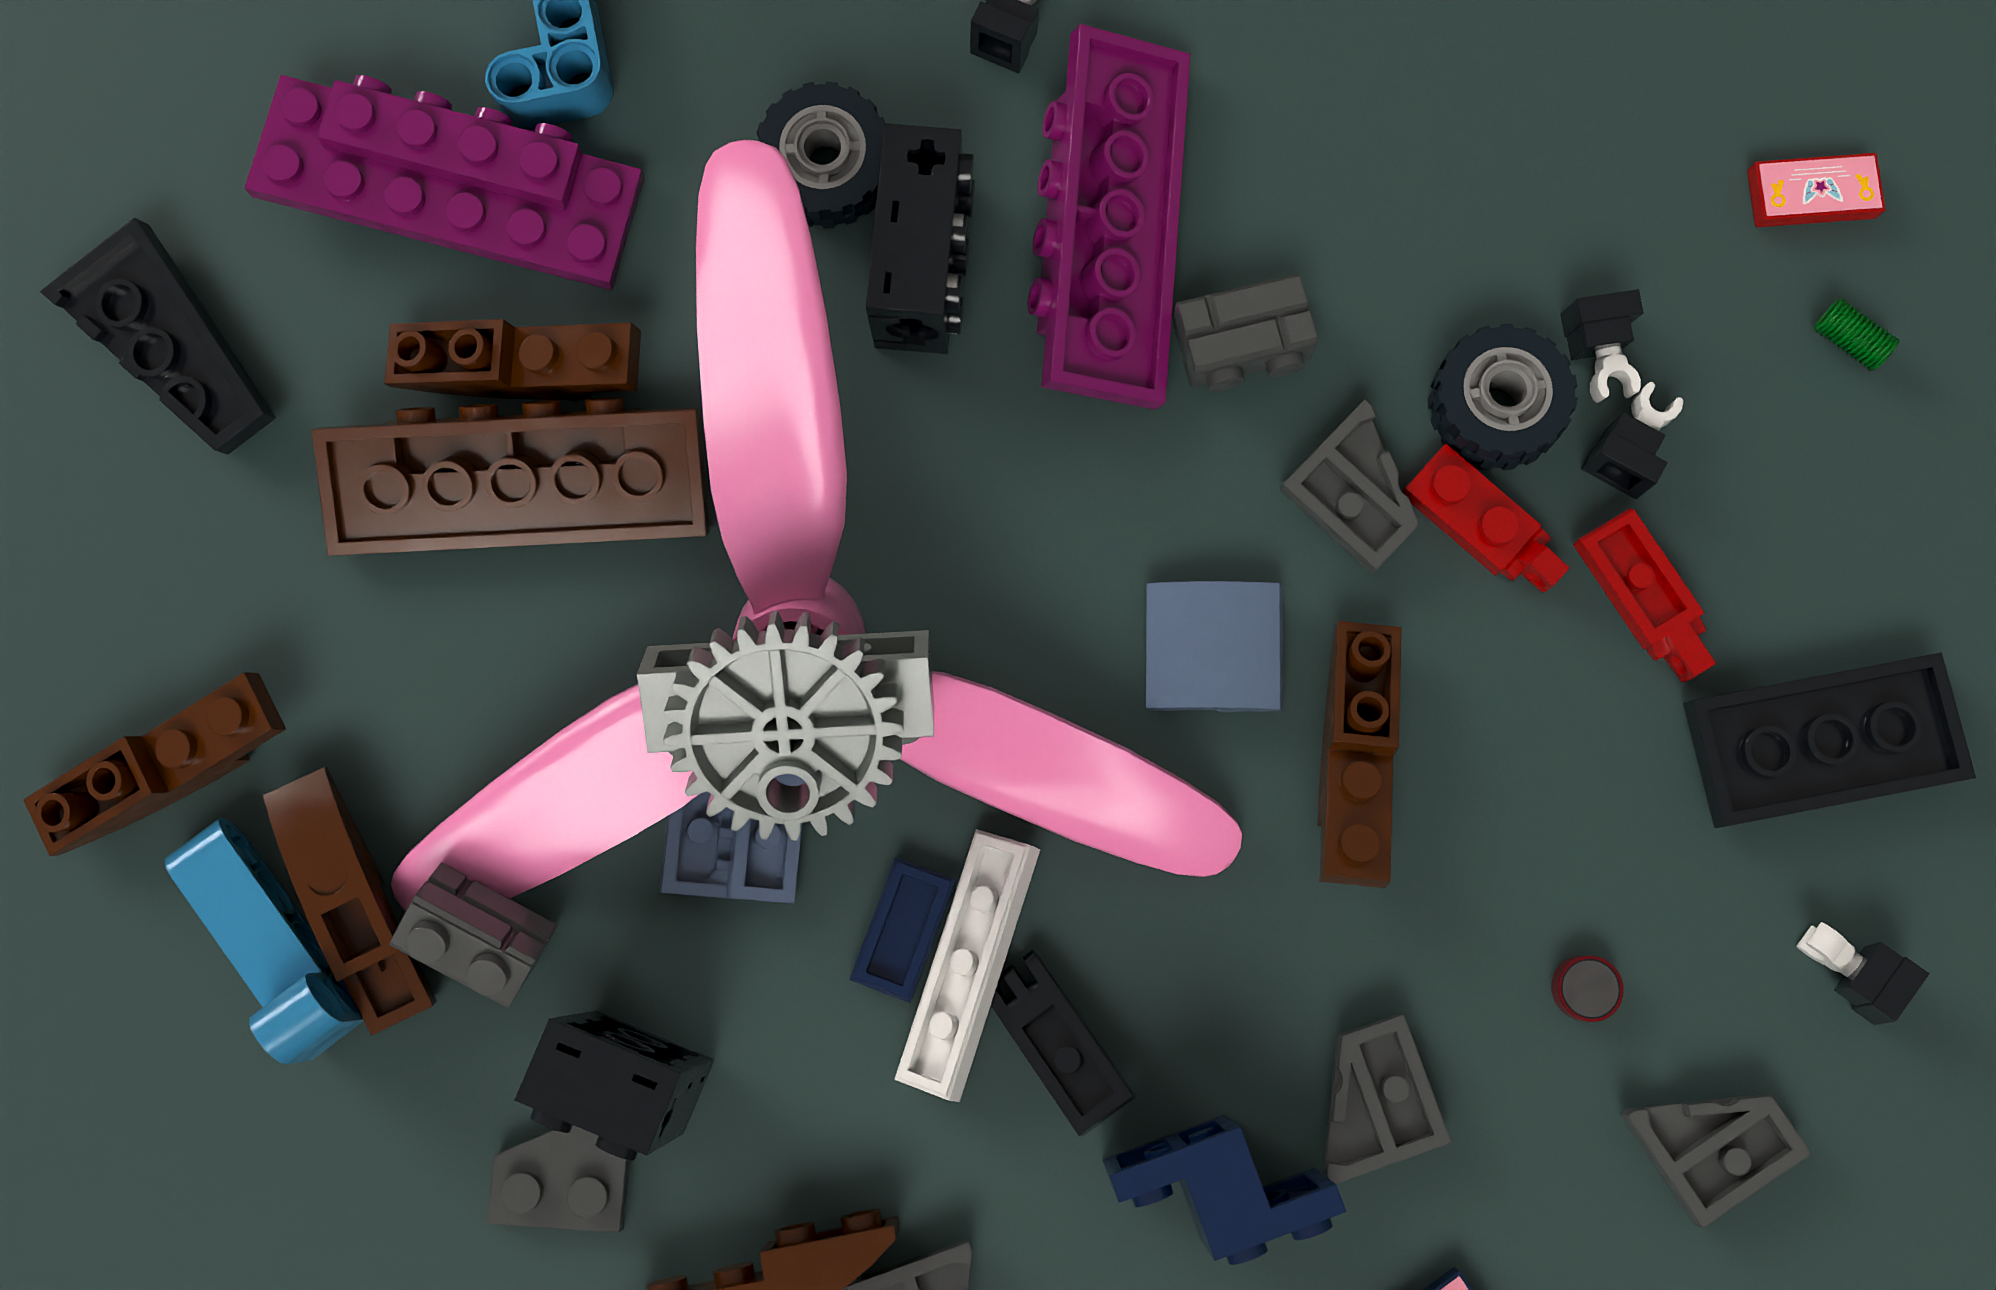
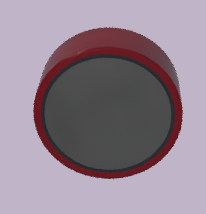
M1587 955L1571 957L1558 966L1552 978L1551 990L1556 1005L1564 1014L1575 1020L1586 1022L1605 1020L1617 1011L1622 1002L1623 982L1616 968L1603 958Z

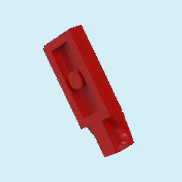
M1446 443L1402 491L1409 498L1413 506L1494 576L1501 573L1513 581L1521 574L1540 592L1545 593L1553 588L1569 569L1553 551L1545 546L1551 537L1544 529L1540 528L1542 525Z
M1632 508L1626 510L1572 544L1642 649H1646L1654 661L1663 657L1682 683L1695 678L1716 664L1698 637L1706 631L1699 617L1705 612L1635 510Z

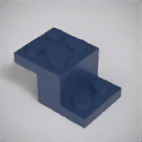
M1225 1114L1102 1159L1119 1203L1131 1198L1135 1207L1156 1203L1171 1196L1174 1193L1171 1184L1180 1181L1201 1241L1214 1261L1227 1257L1230 1265L1241 1264L1262 1256L1268 1251L1265 1242L1291 1233L1294 1240H1304L1320 1235L1333 1227L1330 1218L1347 1212L1337 1184L1315 1168L1262 1186L1241 1127Z

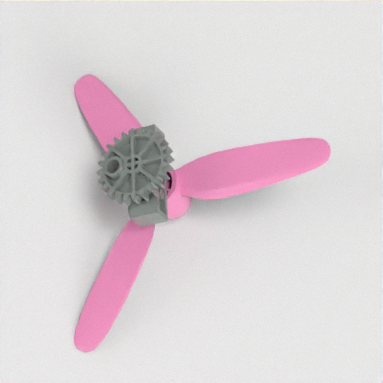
M737 140L716 149L706 163L698 195L696 235L697 337L703 422L711 493L724 546L737 578L748 597V601L738 618L733 637L731 638L726 632L717 628L713 631L710 643L647 646L637 672V685L610 697L560 730L489 783L409 851L395 870L391 881V887L397 902L406 911L416 893L428 881L441 862L465 874L468 880H476L510 899L560 876L633 837L682 808L697 795L706 791L711 794L706 814L711 817L726 807L734 811L732 819V830L738 831L749 818L759 820L761 839L767 840L775 823L785 824L791 841H797L801 823L810 821L814 829L821 836H825L828 831L830 814L834 813L838 818L850 825L854 822L855 817L854 800L872 808L876 805L877 786L875 783L884 785L892 783L894 765L889 760L897 759L904 761L932 779L990 806L1072 841L1138 864L1178 875L1198 877L1216 875L1229 867L1241 848L1242 831L1237 820L1219 802L1184 779L1132 750L1046 710L992 687L945 672L932 671L929 630L866 634L863 617L855 601L842 585L830 578L845 525L847 466L841 406L827 313L800 190L786 158L774 146L755 140ZM783 774H792L802 778L805 783L798 786H787L778 782L775 777Z

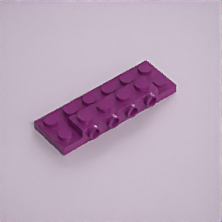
M1079 24L1070 34L1066 91L1056 101H1052L1049 104L1042 125L1043 137L1053 140L1051 160L1047 159L1042 165L1037 184L1038 195L1048 198L1046 218H1042L1038 222L1032 242L1034 255L1043 257L1041 278L1038 277L1033 281L1027 301L1028 313L1038 316L1036 334L1045 335L1041 387L1155 410L1166 402L1191 54L1084 24Z
M280 74L244 187L251 197L608 290L613 289L644 180L642 169L582 154L579 144L572 142V135L558 126L539 123L536 125L535 131L532 132L513 127L510 117L491 108L478 107L474 116L452 111V104L434 93L418 91L415 93L414 100L391 95L392 89L386 83L370 76L356 75L353 84L334 80L331 88Z

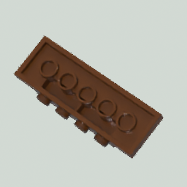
M604 397L585 400L586 411L562 412L561 401L546 400L522 403L523 414L499 415L498 404L490 403L459 406L460 418L436 419L435 407H413L395 410L397 421H390L384 424L329 426L312 429L328 556L707 536L710 531L699 407L657 410L624 409L623 397Z

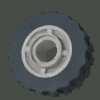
M826 81V84L816 85L814 82L805 83L802 88L794 91L791 88L783 93L782 99L776 104L772 103L765 111L767 116L763 123H759L756 132L758 141L776 147L786 158L800 190L808 226L812 227V224L822 225L823 229L835 228V225L845 223L847 226L857 222L856 218L864 213L868 215L875 208L877 201L884 125L886 123L884 118L879 117L877 107L870 99L865 100L860 96L858 90L850 86L848 89L840 87L837 82ZM821 147H832L840 152L835 161L826 165L815 164L809 160L811 154Z
M1501 324L1500 327L1490 328V325L1478 328L1476 333L1471 336L1465 335L1457 342L1453 350L1450 349L1430 386L1433 390L1428 397V409L1432 410L1430 421L1434 431L1438 430L1442 437L1440 441L1443 445L1445 443L1448 444L1467 462L1470 461L1478 464L1479 468L1486 470L1502 468L1505 471L1513 470L1517 465L1523 463L1526 466L1536 461L1543 452L1546 453L1553 446L1572 420L1569 417L1575 411L1578 397H1575V389L1578 386L1576 374L1572 375L1569 368L1571 363L1566 354L1562 355L1555 346L1557 344L1548 337L1544 339L1537 335V331L1531 328L1513 327V324ZM1501 389L1507 392L1512 397L1515 406L1506 407L1496 403L1491 397L1489 390Z

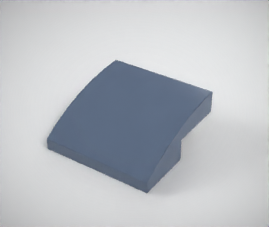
M1241 581L1147 583L1146 709L1153 712L1216 710L1221 713L1283 711V585L1280 583Z
M783 774L775 777L778 782L787 786H798L805 783L802 778L792 774ZM708 791L697 795L682 808L667 816L659 893L794 904L802 823L797 841H791L785 824L775 823L767 840L761 839L759 820L749 818L738 831L732 830L734 811L726 807L711 817L706 814L711 795Z

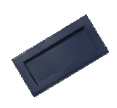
M895 857L849 980L911 1003L956 880Z

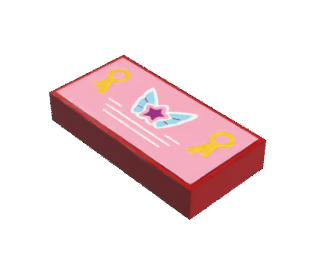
M1877 153L1758 161L1747 170L1755 228L1876 219L1886 211Z

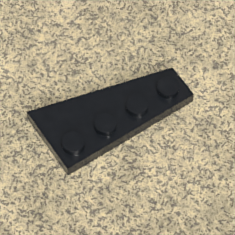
M133 218L40 291L54 305L63 308L77 321L76 325L92 340L100 342L120 360L119 364L135 379L143 381L160 396L159 400L214 451L229 455L276 419L274 413L149 224Z

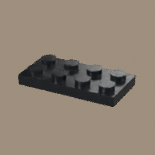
M1942 652L1683 703L1714 828L1976 778Z

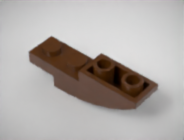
M504 319L391 323L384 384L393 388L440 394L532 400L590 399L591 392L637 391L641 330L631 322L515 327Z
M1337 621L1335 625L1326 696L1317 819V826H1321L1319 882L1386 888L1390 883L1393 756L1399 748L1402 627Z
M243 672L146 734L122 737L23 800L49 856H59L135 823L220 779L250 761L248 752L286 730V727L260 674Z
M327 766L262 795L281 855L314 935L336 981L344 980L371 1036L432 1007L437 1000L417 960L389 945L399 924L380 887V884L384 881Z
M869 1209L840 1217L842 1227L816 1232L814 1222L785 1226L775 1230L776 1240L767 1242L759 1252L762 1271L755 1272L753 1262H744L714 1270L713 1281L688 1285L687 1275H680L653 1281L647 1284V1290H843L872 1266L896 1240L900 1230L898 1217L893 1216L881 1219L880 1209Z

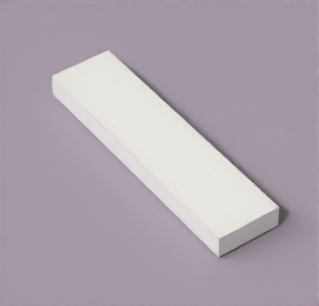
M976 829L894 1080L943 1099L960 1102L1040 849Z

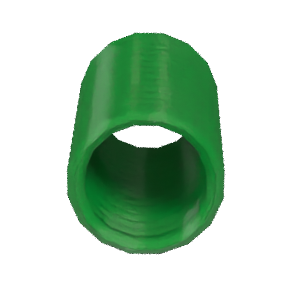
M1844 298L1836 300L1814 326V332L1820 333V336H1824V339H1829V342H1833L1834 346L1837 345L1838 349L1842 348V352H1846V355H1851V358H1855V361H1859L1869 371H1874L1880 367L1893 353L1900 341L1899 338H1896V335L1892 336V332L1888 333V329L1883 330V326L1879 327V323H1875L1874 320H1870V317H1866L1865 313L1861 314V310L1857 311V307L1852 308V304H1848V301H1844Z

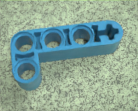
M533 0L541 45L505 52L495 57L489 63L485 72V83L495 103L502 113L511 118L512 125L521 129H535L539 123L554 125L589 118L602 113L609 106L613 98V84L596 0ZM579 18V21L573 26L559 28L566 20ZM591 73L586 81L580 84H569L576 75ZM531 85L529 90L523 95L510 97L517 87Z
M223 817L218 818L165 858L164 863L169 875L263 1007L249 1017V1025L259 1044L271 1057L287 1065L311 1061L364 1021L344 980L336 981L311 926L252 843L235 824Z

